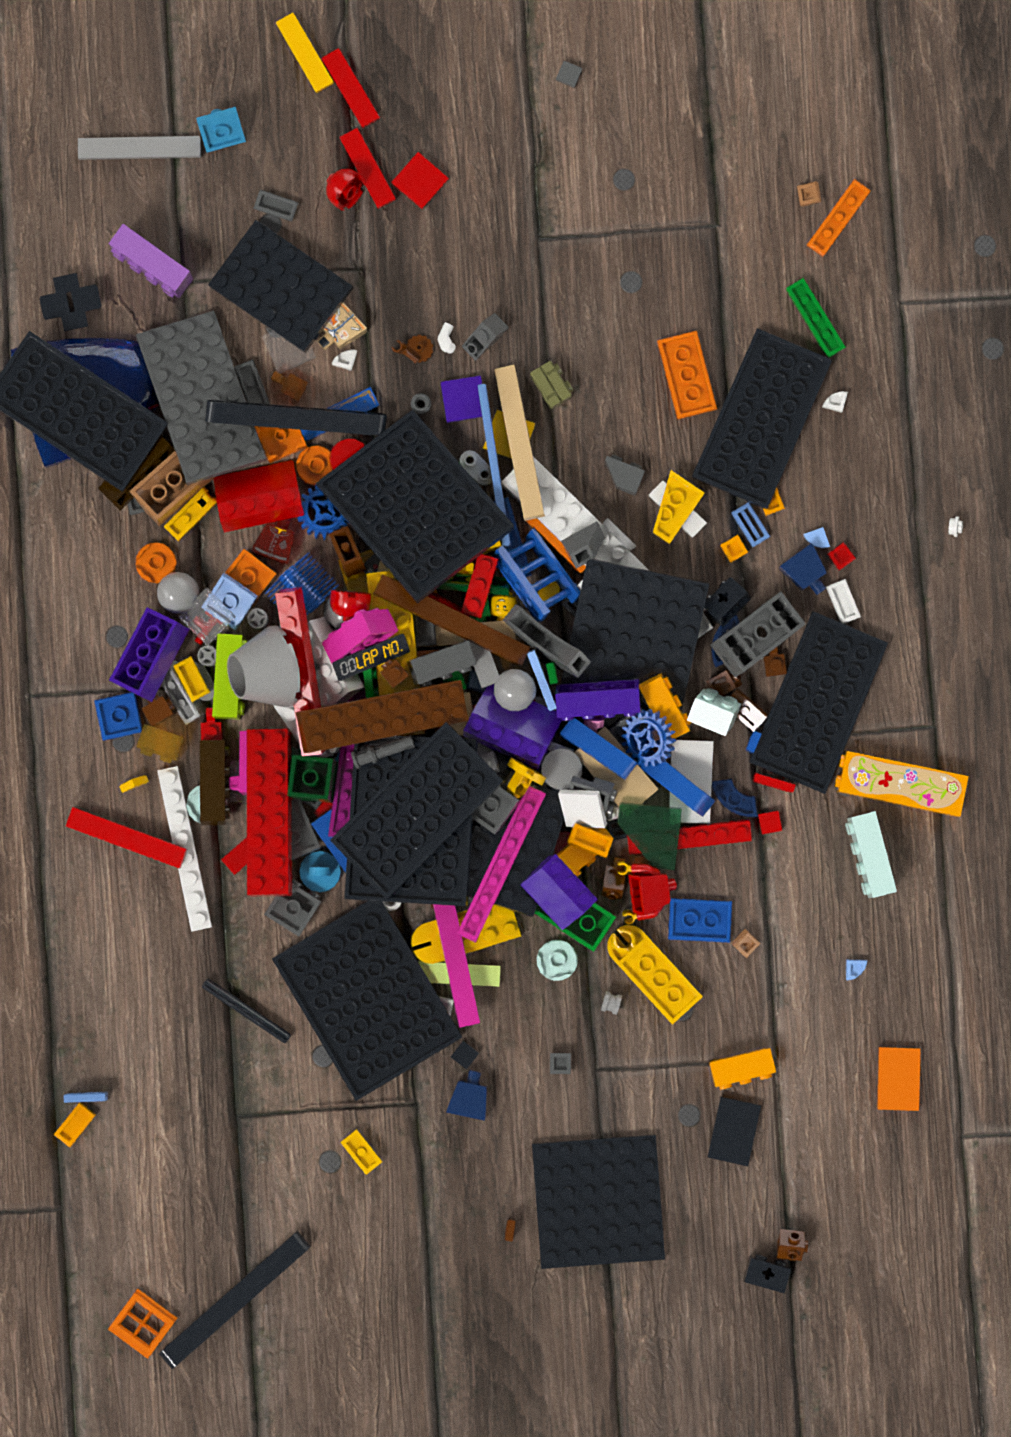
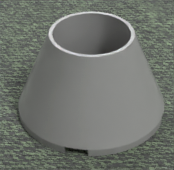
M268 626L229 655L227 660L228 678L233 692L239 699L281 707H292L297 703L298 699H295L297 692H300L298 662L292 644H287L283 637L286 636V633L279 626Z

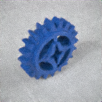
M315 485V491L308 488L309 496L302 494L304 516H299L297 519L298 522H304L301 528L302 530L308 528V535L315 532V539H318L319 535L322 534L323 539L326 540L329 533L348 525L345 523L347 521L342 515L340 517L336 515L335 507L328 499L324 501L318 500L325 498V495ZM310 507L316 512L313 521L308 516ZM328 509V511H329L328 514H327V513H323V514L321 513V510L326 511V510ZM326 522L333 523V524L328 525V526H320V524L322 525L323 523H326Z
M652 709L646 712L641 710L640 713L631 716L632 718L626 719L628 725L623 726L622 729L627 733L622 734L621 737L627 741L622 743V745L629 747L625 753L632 752L631 758L633 760L638 758V765L644 763L645 767L650 765L655 767L659 763L666 762V759L672 756L670 752L675 750V747L671 743L676 742V739L671 738V735L675 731L669 730L672 723L665 724L666 716L659 718L660 712L653 713ZM642 723H648L646 728L639 729ZM654 747L659 748L656 753H649L650 749Z

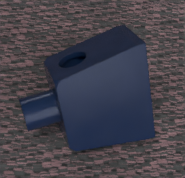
M812 543L779 567V570L801 591L810 586L814 593L818 595L826 589L819 578L827 572Z
M469 1070L467 1082L458 1080L446 1113L485 1121L487 1086L479 1084L481 1072Z

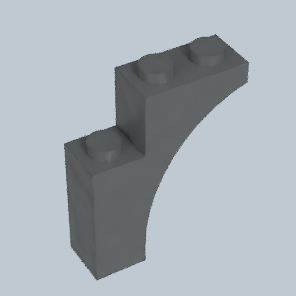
M515 604L503 619L525 644L540 651L550 663L555 664V666L577 678L591 663L579 649L550 632L520 606Z

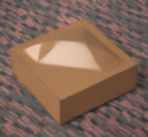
M817 181L797 186L800 206L804 207L822 202Z
M744 929L731 944L747 958L761 943Z

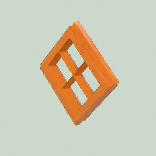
M137 1289L108 1330L148 1359L177 1320V1317L140 1289ZM136 1302L149 1311L143 1320L130 1312ZM152 1314L165 1323L159 1332L146 1324ZM127 1315L140 1324L134 1333L121 1325ZM143 1327L155 1335L149 1345L137 1337V1334Z

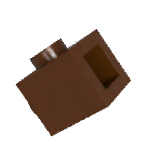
M389 659L381 666L383 670L380 673L392 688L409 676L397 659L394 661Z
M158 695L155 696L152 702L147 701L149 704L141 708L152 727L175 715L172 711L175 709V706L170 698L166 700L164 696L160 698Z

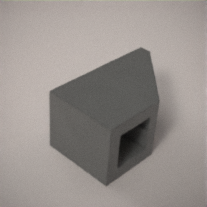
M494 313L481 322L462 347L476 361L500 339L509 327Z
M616 455L606 456L605 464L616 489L635 496L645 472L642 470V466L633 462L630 465L622 462L623 459Z
M596 521L561 540L568 557L577 569L586 564L589 559H595L605 536L599 523Z

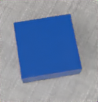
M757 731L752 732L745 749L747 752L754 753L762 735Z

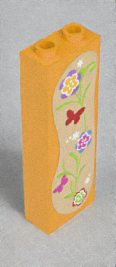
M846 751L845 755H841L839 767H842L841 775H837L835 780V787H838L837 792L961 817L969 776Z

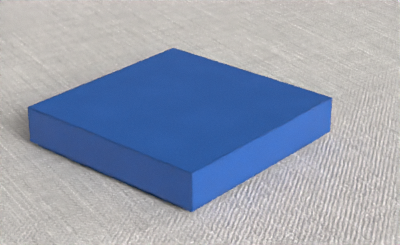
M131 692L94 700L103 741L143 732L136 694Z

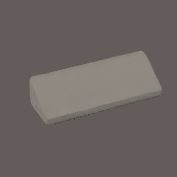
M175 660L172 662L161 685L185 725H188L205 715L206 709L200 699L194 702L191 701L173 665L178 663Z

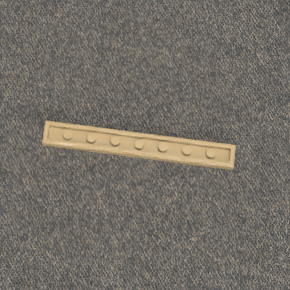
M515 365L497 368L494 370L523 517L525 521L544 517L543 503Z

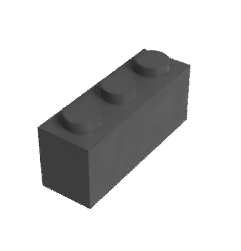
M464 641L409 660L407 664L414 684H421L424 687L433 684L432 679L440 677L441 680L453 677L452 673L459 670L460 674L472 670L471 666L476 665V661L469 641Z

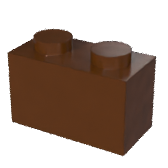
M348 526L329 533L347 578L365 571L366 568Z

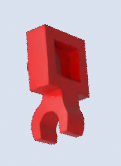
M206 708L207 722L201 723V740H222V722H216V718L212 716L213 708Z

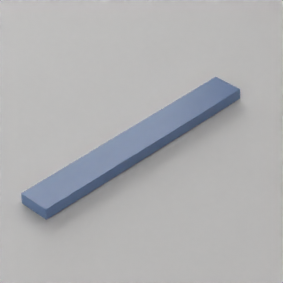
M485 384L478 385V393L495 504L506 516L487 388ZM509 534L501 539L502 546L505 549L511 546Z

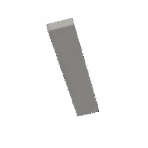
M200 136L78 138L79 160L201 158Z

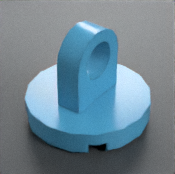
M323 851L312 852L301 863V880L312 891H328L335 887L340 879V864L330 853Z

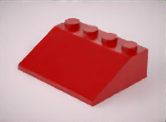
M293 460L216 476L213 479L220 522L224 533L304 516Z

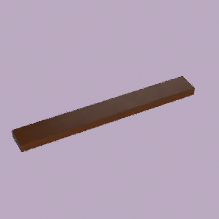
M381 575L374 590V595L518 666H522L529 651V646L428 596L417 604L399 582L385 575Z

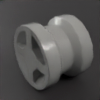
M255 608L248 613L247 620L253 629L262 630L268 625L269 617L263 609Z
M209 645L201 647L197 654L199 662L207 667L214 666L216 664V649Z
M606 991L601 1011L605 1012L608 1010L612 1014L617 1015L622 995L618 994L615 996Z

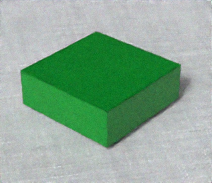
M548 663L545 666L551 686L558 683L555 664Z

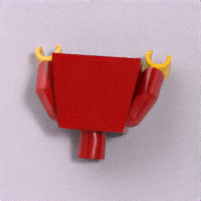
M619 861L617 865L626 866L624 871H617L620 875H625L627 872L632 873L628 877L633 912L631 910H624L622 912L623 916H631L630 919H625L624 922L627 925H631L635 919L640 921L655 918L664 906L670 903V891L677 888L676 881L673 878L668 879L666 874L660 873L659 869L648 864H632V866H629L624 861Z

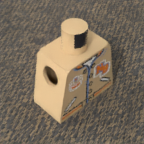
M342 303L323 329L325 334L317 342L324 350L333 343L339 349H342L367 333V327Z

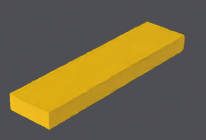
M291 13L277 21V27L314 91L318 93L334 84L295 14Z

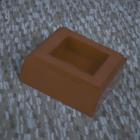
M507 1219L506 1241L513 1242L515 1219Z

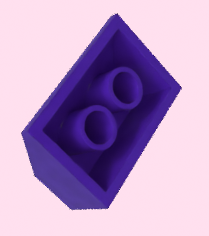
M556 854L548 856L520 884L561 930L583 915L598 900Z

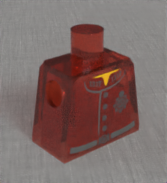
M291 518L277 521L276 525L267 523L253 545L251 552L289 566L295 539V532L288 530Z

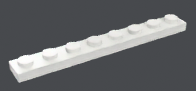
M176 766L157 770L172 842L175 845L188 849L181 869L178 868L191 932L211 928L212 923L179 768Z

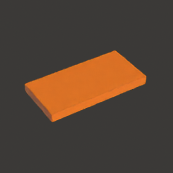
M697 330L657 340L677 420L717 410Z

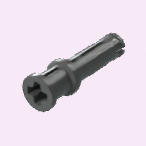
M412 735L375 747L374 745H369L367 749L358 752L351 751L352 760L356 769H359L362 765L371 762L377 763L380 758L415 748V742Z

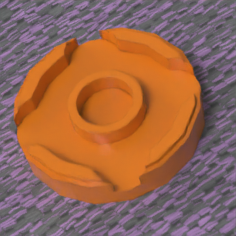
M315 445L305 448L299 454L296 461L297 472L306 484L315 486L319 480L332 471L329 462L330 450L328 448Z
M163 543L147 544L140 549L136 556L137 572L144 580L150 583L158 584L162 578L169 573H174L176 570L177 561L175 554L170 547Z

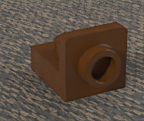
M729 669L706 681L710 689L716 690L721 696L742 685L741 676L734 677Z
M606 865L602 889L603 897L611 900L622 899L625 875H620L617 871H624L625 868Z

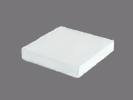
M560 789L558 795L566 827H573L574 823L589 828L606 827L607 821L599 791Z

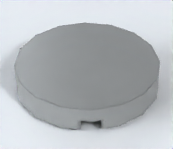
M609 518L603 522V525L629 551L636 547Z
M556 749L545 756L541 764V774L545 776V782L550 787L556 790L569 789L573 776L581 777L582 764L574 752L567 749Z

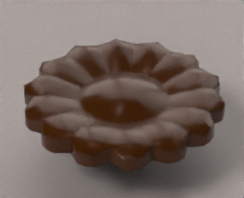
M419 334L412 336V339L408 340V344H406L407 350L419 360L418 363L426 362L427 359L431 358L433 344L430 339Z

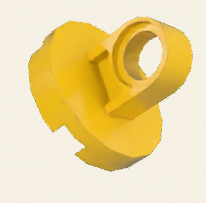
M512 757L507 764L516 771L507 786V792L516 798H520L525 794L532 781L543 785L546 780L545 776Z

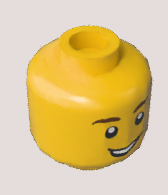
M510 592L509 596H492L491 615L497 617V621H503L514 605H517V598Z

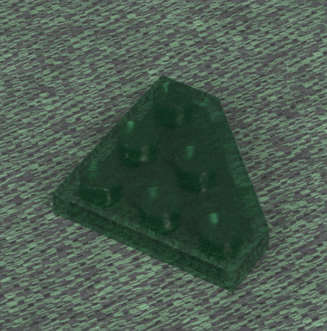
M620 802L618 825L653 867L675 870L682 809Z

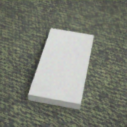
M676 740V742L672 743L675 750L671 751V766L711 797L713 741ZM671 792L669 793L668 822L710 824V809L702 817Z

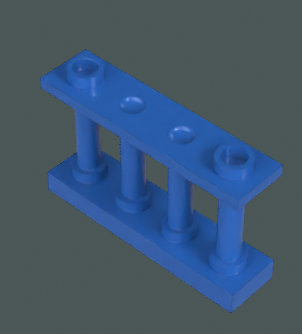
M533 528L525 537L527 542L511 551H507L504 546L496 549L492 557L499 559L497 568L533 618L540 623L550 613L548 608L565 598L574 603L580 596V590L548 548L542 535ZM532 548L539 558L522 568L518 567L513 558ZM544 564L550 575L534 584H530L525 575ZM556 581L562 591L543 601L537 594V591Z

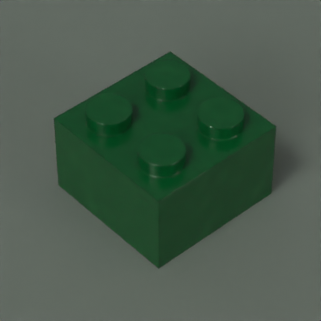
M293 755L287 796L297 800L333 803L338 762L330 758Z

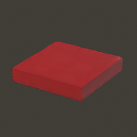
M417 152L391 183L423 210L449 178Z

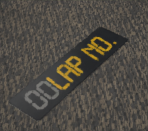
M400 634L332 662L338 681H342L383 664L389 659L392 660L407 654L410 650L404 634Z

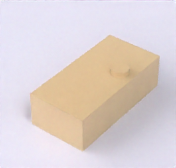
M606 727L597 733L622 752H626ZM580 748L574 752L579 757L581 764L594 779L597 777L615 783L614 789L618 791L614 803L618 805L625 816H628L658 790L638 764L627 779L624 780Z

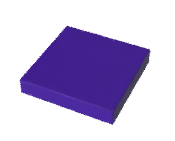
M481 376L440 382L447 423L482 418L478 385L482 384Z

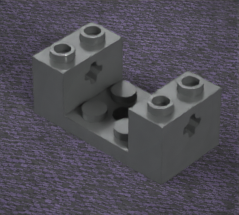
M779 592L743 621L711 643L710 646L732 675L737 677L806 624L784 594ZM758 627L765 629L766 636L764 638L757 635Z

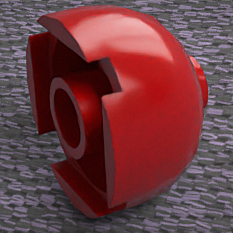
M340 169L332 173L328 177L326 185L328 200L341 211H345L343 209L345 207L350 209L357 203L363 193L360 189L362 184L365 185L366 183L365 177L352 169Z
M331 590L330 606L336 615L343 617V621L351 620L357 611L362 609L368 611L370 609L371 593Z

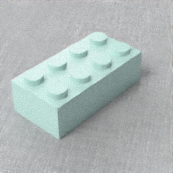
M876 811L847 818L848 823H845L847 834L851 835L853 843H850L853 855H857L858 858L856 869L858 875L863 877L864 883H861L863 894L867 895L868 898H875L897 892Z

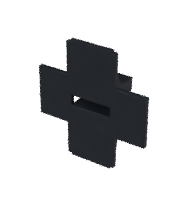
M77 273L54 277L53 282L56 293L43 295L39 298L43 318L45 320L61 318L64 332L88 327L85 312L99 309L102 306L98 286L93 284L80 287ZM68 292H71L74 312H71L69 298L66 294Z

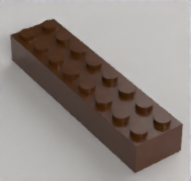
M461 680L296 712L303 753H312L441 727L445 722L455 724L469 721Z

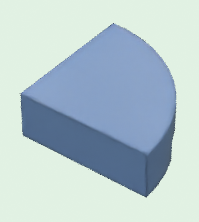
M823 527L803 534L806 541L810 544L812 543L815 547H830Z
M846 960V980H852L860 976L866 968L867 960Z

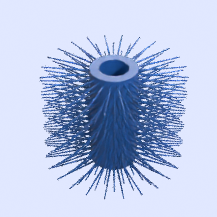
M309 553L304 555L296 564L289 567L266 591L268 593L275 588L268 595L270 597L278 589L302 587L305 609L308 610L306 615L311 614L326 600L325 598L331 594V591L324 595L325 592L334 585L332 583L323 590L332 581L333 578H331L318 589L330 576L328 575L318 583L327 573L325 572L317 578L325 568L308 581L322 566L320 565L308 575L318 564L317 562L308 569L313 561L316 560L313 559L302 569L312 558L309 557L302 563Z

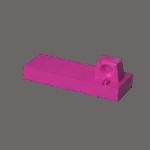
M240 731L239 776L229 777V789L239 791L242 795H247V731Z

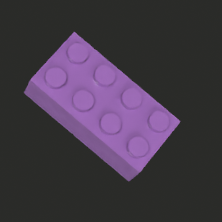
M122 224L108 243L115 258L121 262L126 260L133 271L138 274L144 273V276L147 277L146 279L153 285H161L163 292L171 298L174 295L180 298L193 280L189 270L124 224Z

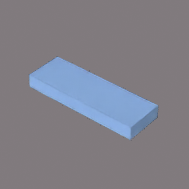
M536 649L528 651L527 655L547 707L552 711L556 709V701Z

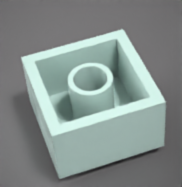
M703 689L695 698L687 720L726 736L734 725L741 703H738L737 699L733 697L719 695L714 689Z

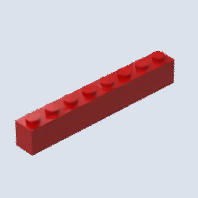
M302 587L282 589L275 593L280 626L286 633V636L283 637L287 644L291 643L300 673V692H297L295 699H298L294 705L295 717L296 712L321 707ZM296 717V724H297V730H298V736H299V742H300V748H301V754H302V756H310V755H320V754H323L326 750L317 751V752H312V753H303V748H302V743H301V738H300V733H299V728H298V722H297V717Z

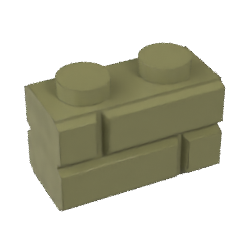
M548 361L532 371L530 377L549 408L553 410L572 398L571 392L573 388L568 381L564 382L560 375L563 373L557 363L553 365L552 361Z

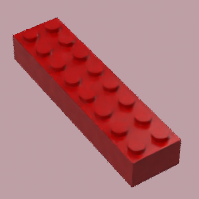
M289 729L247 730V895L251 897L292 896V798L287 796L291 771V731Z

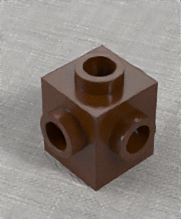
M780 1229L777 1241V1258L802 1261L803 1253L808 1251V1240H805V1232Z

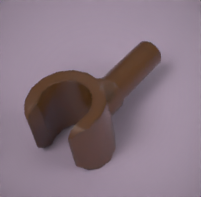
M396 340L400 343V349L397 350L391 347L392 350L407 356L416 364L419 360L407 350V345Z

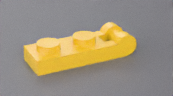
M203 487L164 525V528L178 541L217 505L216 497H212L206 487ZM201 499L207 503L204 507L198 503Z

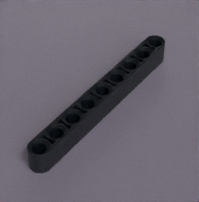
M207 400L205 421L221 424L379 436L386 430L387 414Z
M298 1231L295 1232L158 1354L171 1369L175 1368L311 1247L310 1244Z

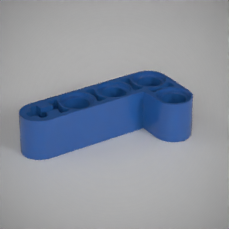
M575 718L569 720L560 732V736L573 746L580 748L624 780L627 779L637 765L635 760Z
M667 762L659 763L655 767L652 765L645 767L644 763L638 765L702 817L715 802L712 797Z

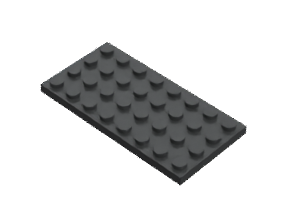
M214 311L136 334L163 417L168 423L167 428L187 485L266 461L255 426L205 421L207 400L246 402Z

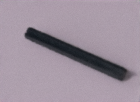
M205 980L202 985L204 990L281 1042H288L291 1037L290 1033L212 980Z

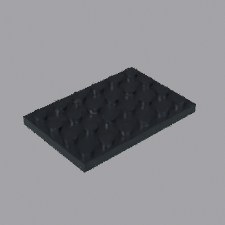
M257 220L254 221L208 284L211 289L305 354L354 288L347 281Z

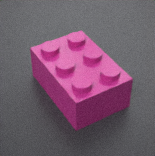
M375 608L371 611L362 609L357 611L351 620L343 622L341 628L329 633L328 638L322 642V645L332 664V662L387 640L399 630L389 609L379 610V608Z

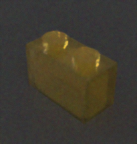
M144 724L136 747L141 749V754L152 757L154 753L160 756L159 760L171 764L172 760L178 761L185 738Z

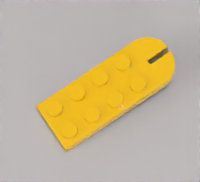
M493 905L476 943L462 936L465 954L521 937L514 911ZM468 910L457 913L459 926ZM436 920L418 926L412 934L411 947L429 941L431 945L412 951L415 956L427 964L445 961Z
M633 925L619 927L617 931L629 944L625 946L615 933H612L607 943L610 957L673 1025L703 996L640 928Z

